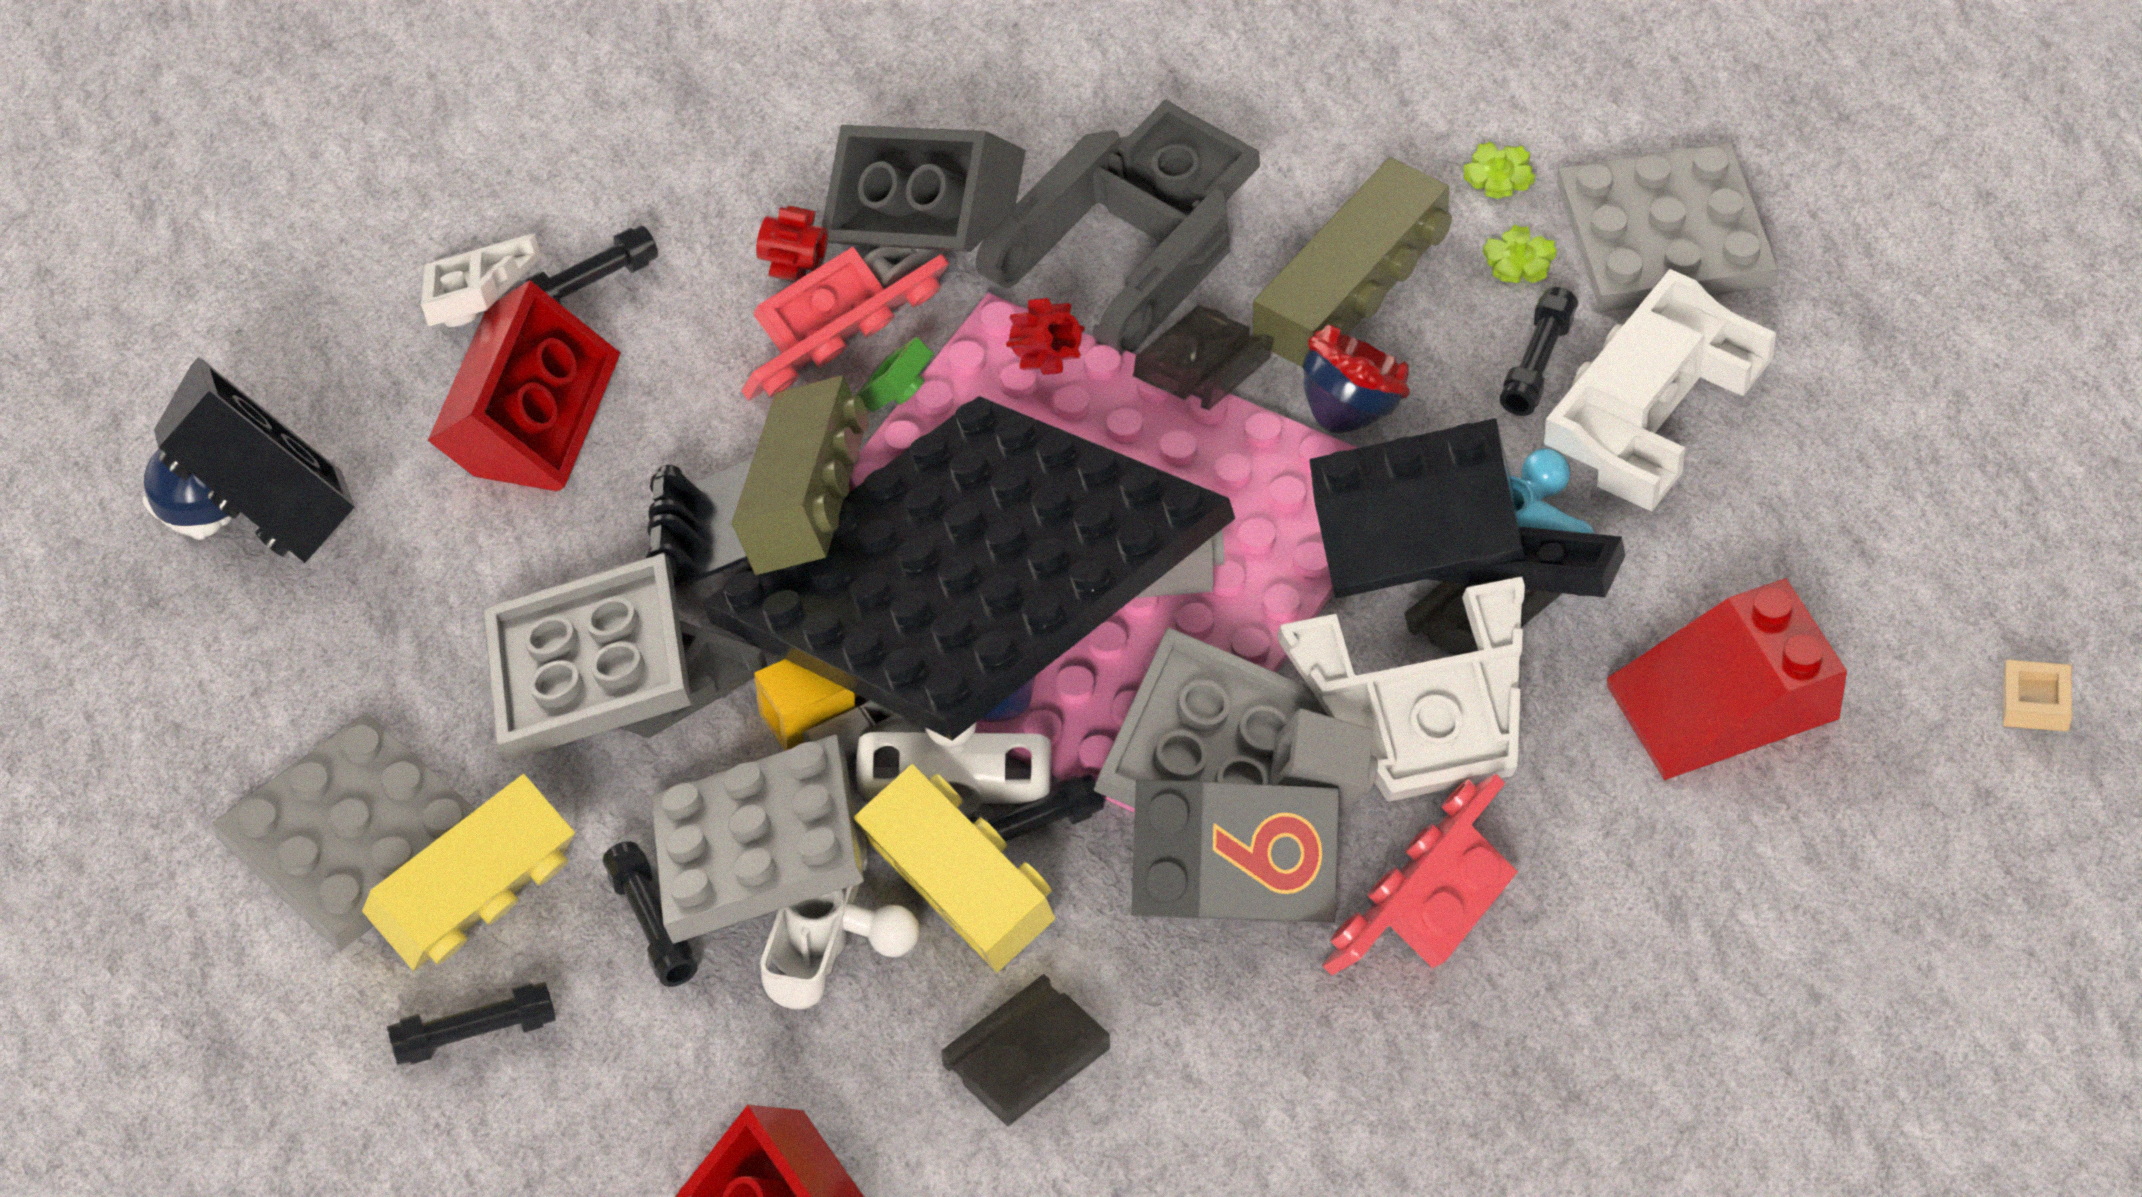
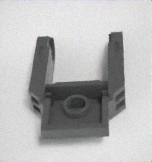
M1165 99L1127 137H1120L1119 133L1115 130L1086 134L1016 204L1015 209L983 239L976 256V270L981 275L1004 288L1014 286L1095 204L1101 203L1105 205L1111 214L1162 242L1125 280V288L1109 304L1101 318L1100 324L1093 326L1095 341L1112 347L1120 355L1125 351L1132 353L1229 254L1230 242L1225 202L1260 167L1259 150Z

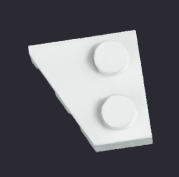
M528 234L425 264L421 306L428 326L443 322L447 327L461 326L478 318L480 312L488 310L542 258L536 234Z

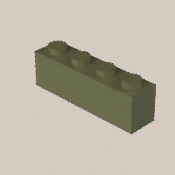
M1389 157L1253 300V342L1302 367L1304 358L1309 351L1308 339L1315 335L1316 331L1323 330L1326 325H1334V327L1341 330V335L1349 336L1350 332L1364 317L1369 319L1378 311L1384 295L1397 281L1404 282L1409 278L1422 254L1431 245H1439L1446 237L1452 222V215L1448 213L1450 186Z
M844 375L777 392L774 395L731 522L755 575L827 557L834 530H837L839 527V514L844 497L849 494V481L854 464H857L859 461L861 441L864 432L869 427L868 414L864 402L858 395L852 396Z

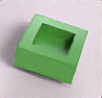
M918 337L912 339L888 354L856 395L862 399L864 405L872 413L892 400L896 401L899 405L905 403L924 383L925 378L919 373L934 353Z

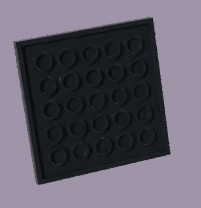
M978 396L973 401L960 406L953 416L929 434L917 438L910 448L886 466L870 473L862 484L849 492L848 496L844 497L839 514V527L837 530H834L826 558L755 575L750 566L742 573L729 578L721 589L702 603L711 623L953 741L1236 518L1230 499L1226 496Z

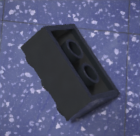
M198 357L192 363L154 429L158 448L162 450L158 454V458L178 477L188 480L191 475H194L210 488L207 493L208 498L225 514L236 519L242 513L259 527L255 531L258 538L276 554L284 557L290 551L306 563L355 508L342 471L203 359Z
M1496 418L1475 423H1465L1453 428L1412 437H1401L1393 441L1348 451H1337L1329 455L1309 459L1314 502L1336 599L1525 558L1511 474Z

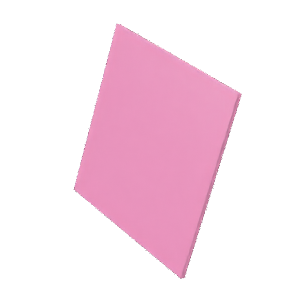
M987 293L922 373L921 376L925 378L922 386L905 403L898 404L861 449L859 461L857 464H854L849 481V492L862 484L870 473L883 468L910 448L917 438L929 434L953 416L960 406L981 396L1226 496L1230 499L1236 518L1222 529L1225 564L1213 566V592L1137 598L1136 596L1036 675L1030 704L1021 715L1000 722L977 721L974 733H1029L1046 736L1051 742L1052 776L1064 780L1074 775L1079 777L1089 773L1097 782L1098 776L1167 627L1275 673L1279 671L1288 658L1277 637L1280 625L1316 618L1334 593L1314 502L1309 459L1329 455L1337 451L1357 449L1358 447L1129 351H1125L1120 355L1117 350L1108 345L1098 343L1093 336L1083 332L1081 344L1078 348L1081 357L1080 359L1062 360L1063 373L1043 375L1040 368L1021 370L1019 368L1021 359L1013 352L1012 348L1006 346V342L1009 340L1010 329L1013 325L1009 318L1010 315L1029 313L1028 309ZM1015 747L1007 752L1006 755L1031 766L1032 756L1026 748ZM1102 795L1103 799L1135 813V808Z

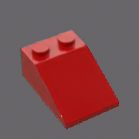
M1787 578L1728 597L1609 676L1606 686L1662 778L1667 780L1839 720L1847 670Z

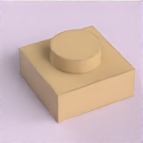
M2006 659L2003 671V727L2069 732L2072 720V664Z

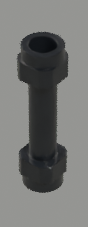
M641 225L635 229L628 228L613 236L614 246L551 277H548L545 272L541 271L525 281L531 280L561 304V298L624 267L630 273H634L648 266L649 261L658 257V249L646 227Z
M1551 287L1545 290L1544 294L1539 298L1534 312V325L1536 328L1520 366L1509 369L1499 398L1502 407L1514 415H1530L1539 405L1544 392V377L1542 374L1558 336L1569 333L1578 307L1577 298L1569 290L1561 287Z
M1087 773L1079 777L1074 775L1057 782V793L990 819L987 822L1006 842L1066 817L1074 825L1091 818L1093 813L1103 810L1104 803L1102 795L1093 791L1096 781L1091 774ZM976 816L967 818L972 824L978 820Z
M625 841L612 846L604 854L602 862L615 893L626 895L650 944L647 948V954L655 976L659 978L662 985L667 987L686 983L696 974L698 966L688 941L684 940L673 944L663 925L662 907L650 885L652 880L651 866L644 852L637 843L632 841Z
M530 982L512 987L513 998L422 1023L420 1015L416 1014L399 1019V1023L388 1025L387 1031L397 1065L408 1062L412 1065L430 1060L429 1049L521 1024L523 1033L543 1028V1024L556 1021L546 982L534 985Z

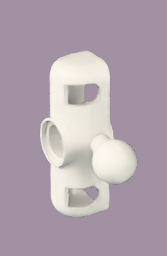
M977 722L953 741L925 728L927 733H866L858 739L856 761L857 790L863 799L870 802L906 768L913 764L928 780L937 773L950 784L963 801L957 809L964 816L976 811L981 804H1030L1050 794L1052 774L1051 742L1046 736L1040 734L974 733ZM882 746H893L900 753L899 767H873L876 750ZM1015 747L1026 748L1032 756L1031 768H1005L1007 752Z
M857 830L862 870L864 871L868 859L867 841L865 835ZM860 883L779 909L761 959V977L765 992L775 1003L789 1009L810 1008L820 1001L824 994L825 979L831 973L836 956L841 954L846 946L847 931L868 937V941L874 950L884 956L900 957L909 953L919 940L920 928L917 918L911 910L901 905L889 904L877 909L876 912L855 906L854 902ZM771 958L773 963L785 975L773 974L768 971Z

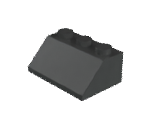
M841 125L821 227L827 229L828 243L971 252L1015 209L1026 150L987 131Z

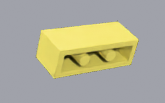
M911 764L853 818L860 831L865 835L866 841L998 973L1056 919L1046 898L1052 892V889L1027 862L1016 868L1001 853L1007 848V844L987 821L980 817L972 824L957 809L963 801L943 777L936 773L928 780Z
M523 773L370 890L362 912L413 971L430 958L439 965L449 959L467 942L468 938L464 932L476 922L483 919L487 925H491L504 916L519 900L514 893L533 879L538 886H541L554 877L569 861L564 854L575 832Z

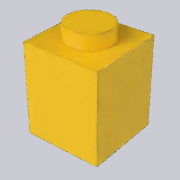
M786 659L754 672L759 714L784 751L804 743L803 732L855 709V698L860 696Z

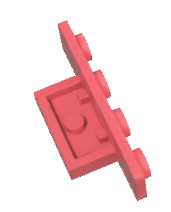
M851 247L765 300L756 307L753 315L781 354L756 369L750 375L741 392L748 401L764 391L772 398L775 393L784 391L795 383L800 377L797 371L810 362L814 361L817 367H822L831 362L848 347L845 340L860 331L865 337L872 336L894 319L895 315L892 311L908 301L915 308L933 297L942 288L938 280L950 264L942 253L884 289L855 248Z
M1496 773L1477 785H1474L1468 779L1458 786L1441 806L1447 813L1437 827L1433 823L1426 826L1405 848V852L1411 859L1401 871L1396 867L1391 869L1369 891L1367 896L1374 903L1363 916L1359 912L1355 913L1333 934L1330 942L1336 949L1322 965L1331 976L1360 960L1388 925L1432 969L1444 963L1518 873L1472 826V823L1505 785V782Z

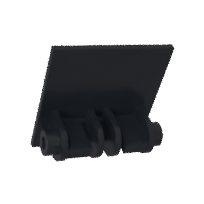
M753 457L695 482L688 480L682 474L681 469L675 465H663L651 477L650 489L655 502L651 504L648 511L649 522L647 531L650 536V548L646 553V558L665 554L672 568L675 590L748 561L731 522Z

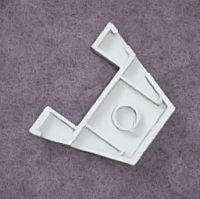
M1522 577L1466 588L1462 599L1478 651L1362 675H1355L1353 672L1337 614L1280 625L1277 632L1279 644L1329 717L1373 729L1371 755L1377 757L1378 769L1374 783L1387 802L1457 788L1468 779L1473 784H1477L1495 773L1500 778L1513 776L1518 765L1521 690L1518 689L1519 659L1522 653L1523 639L1521 609L1525 589Z

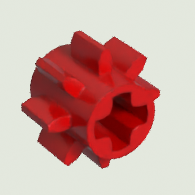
M788 205L787 208L780 207L778 217L766 216L758 232L756 255L759 260L771 262L768 274L770 277L796 282L797 279L805 276L806 270L814 271L822 266L827 250L828 232L825 227L813 225L815 211Z
M1048 298L1028 300L1027 307L1029 313L1011 314L1009 317L1013 325L1010 329L1009 340L1006 342V346L1012 348L1013 352L1021 359L1019 365L1021 370L1040 368L1043 375L1063 373L1062 360L1080 359L1081 357L1078 348L1081 344L1082 332L1085 331V328L1079 325L1077 319L1070 314L1072 307L1070 303L1051 305Z

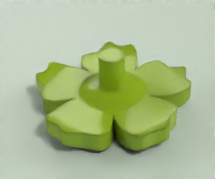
M1490 141L1486 144L1479 143L1477 151L1472 155V163L1463 165V179L1475 189L1485 188V196L1500 199L1512 196L1513 190H1528L1535 182L1532 167L1528 165L1530 152L1525 151L1522 145L1515 148L1505 146L1502 150H1498Z
M1515 224L1510 231L1502 233V241L1488 238L1487 243L1482 247V253L1487 258V264L1493 267L1492 276L1500 281L1519 283L1523 277L1530 283H1536L1547 278V273L1550 270V261L1557 256L1555 241L1546 240L1542 236H1537L1530 241L1529 227H1519Z

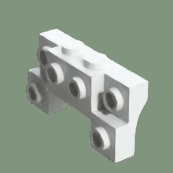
M1669 269L1623 326L1617 324L1612 328L1605 340L1602 352L1593 363L1587 361L1579 368L1573 380L1572 388L1546 418L1544 445L1598 469L1597 487L1652 512L1683 473L1685 456L1684 446L1655 434L1656 431L1699 378L1744 396L1773 360L1776 332L1731 312L1710 296L1696 280Z

